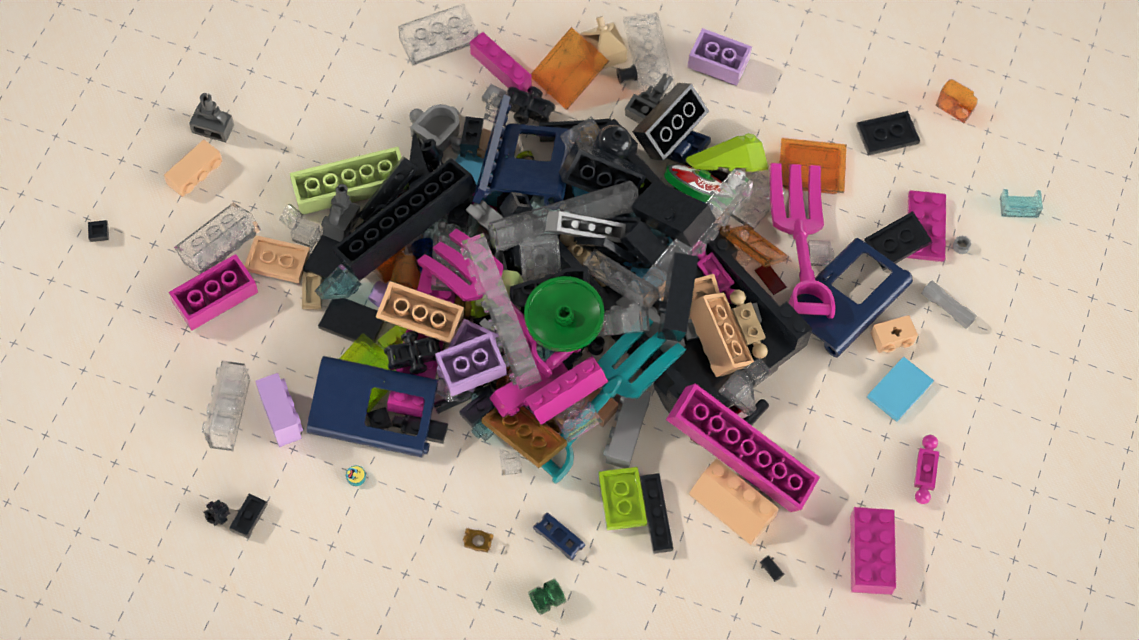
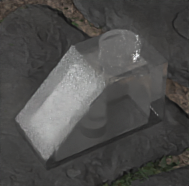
M737 369L720 388L719 392L747 416H750L756 410L753 382L745 372Z

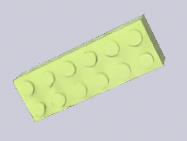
M399 147L290 173L300 215L331 208V200L336 195V188L339 184L348 187L347 195H349V200L352 203L371 198L402 158ZM407 183V185L404 187L403 190H405V189H407V188L409 187V184H408V183Z

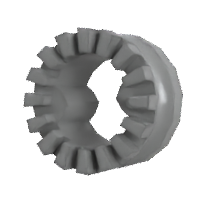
M964 235L956 237L953 243V249L958 254H966L971 247V240L967 236L964 237ZM957 243H959V244L964 243V244L966 245V247H964V246H963V247H960V246H958Z

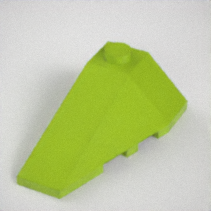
M750 133L736 136L686 158V162L694 169L717 170L718 167H722L729 171H735V168H745L746 172L768 170L763 144L754 134Z

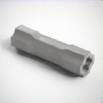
M933 280L926 285L921 293L931 302L936 303L949 313L965 329L977 317L970 309L962 306L948 295Z

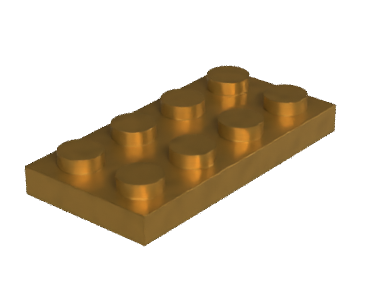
M523 406L519 408L520 411L511 417L508 414L502 418L495 407L482 418V423L537 468L543 466L567 446V440L545 423L541 425L535 415Z

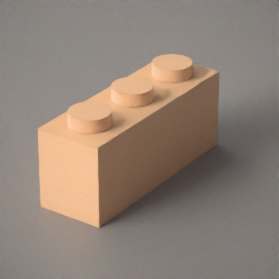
M202 140L164 174L167 185L182 197L190 193L195 185L203 181L213 169L220 166L222 162L220 152L206 140Z

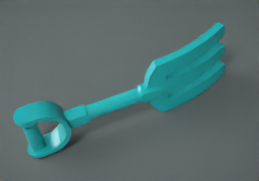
M647 315L634 324L597 362L608 382L602 386L601 391L573 423H569L560 434V436L567 440L565 463L560 468L550 459L541 466L553 477L552 482L554 484L559 483L573 465L574 453L571 445L582 434L581 431L607 401L616 394L625 398L639 399L650 385L684 354L686 349L681 344L676 343L631 384L629 382L630 379L667 341L666 339L657 338V332L635 350L616 370L613 368L629 348L653 325L654 321Z

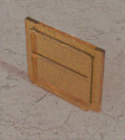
M571 27L534 69L531 75L532 79L547 94L551 95L561 106L568 110L608 64L609 60Z
M781 138L779 163L782 164V187L789 189V166L791 164L801 165L802 191H808L809 166L814 165L821 166V193H844L847 144Z
M748 225L723 229L720 232L764 267L787 260V255Z

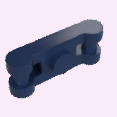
M547 512L542 516L541 522H537L533 526L535 532L547 539L571 561L576 557V553L586 546L580 538ZM551 525L552 528L548 531L546 527ZM569 541L573 543L571 548L566 546Z

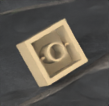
M603 16L596 18L597 28L582 32L580 37V46L593 72L627 61L628 49L614 22L605 25Z

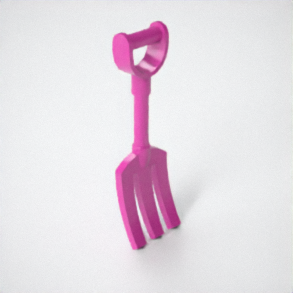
M770 163L772 223L776 229L793 235L800 268V283L794 288L789 304L798 314L827 315V318L833 319L835 315L833 294L826 285L815 281L807 243L808 235L817 233L824 226L821 200V166H809V219H806L801 165L791 164L789 166V218H786L782 187V164ZM800 294H811L818 297L823 303L798 302L797 296Z
M455 229L449 234L451 241L468 252L487 272H484L471 260L441 241L433 249L436 254L457 269L471 285H468L447 267L425 254L417 260L419 266L441 280L463 301H474L485 296L493 300L533 342L531 349L532 362L545 377H551L553 375L552 371L573 352L578 353L581 350L578 349L570 352L556 351L543 361L536 350L539 344L531 337L527 330L524 314L497 286L501 280L504 265L479 243L460 230Z

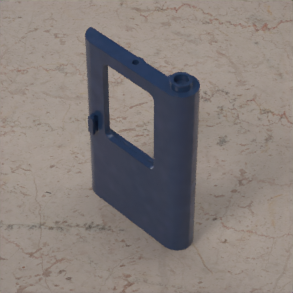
M513 123L505 125L506 129L501 138L503 140L498 150L500 152L495 162L496 167L492 173L493 179L489 185L488 195L498 191L544 196V204L548 208H560L563 204L567 183L562 182L559 171L575 142L574 132L564 128ZM519 134L556 137L551 161L514 158ZM550 197H554V204L548 201Z
M855 238L815 277V281L826 285L833 294L835 301L834 318L829 319L827 315H799L812 327L811 333L824 342L826 351L831 356L838 358L912 284V274L908 270H903L863 240ZM866 253L892 273L861 304H857L833 287L832 283L858 257ZM800 294L797 296L798 302L823 303L818 297L811 294Z
M323 356L319 366L308 418L307 433L423 458L424 454L428 455L430 443H427V435L439 380ZM372 388L386 389L425 399L417 436L365 425Z

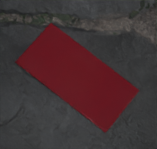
M768 262L754 270L773 295L787 288Z

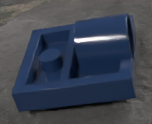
M691 131L669 154L667 159L692 167L686 162V158L706 150L711 143V137Z

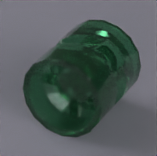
M555 578L545 582L543 588L538 586L528 591L530 600L539 615L550 611L551 606L558 607L566 603L565 595Z

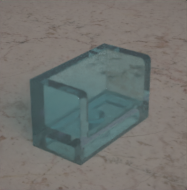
M1004 189L1000 196L1001 217L1038 218L1043 210L1041 190H1037L1034 197L1008 196V189Z

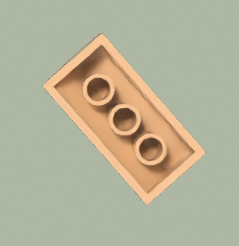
M390 281L376 318L450 344L463 318L464 307Z
M724 292L705 295L691 303L689 317L694 324L696 334L700 338L704 353L707 355L711 369L716 377L730 374L755 363Z
M717 458L703 472L689 493L692 498L750 545L773 521L779 510L778 507Z

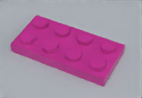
M909 190L908 213L914 212L931 238L932 243L907 258L944 262L946 250V194Z

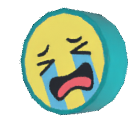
M354 465L348 468L346 471L347 482L352 486L362 485L366 480V473L363 467Z

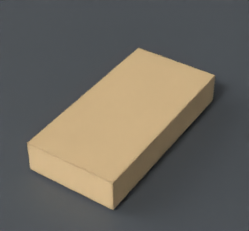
M303 273L302 309H322L321 276L313 273Z

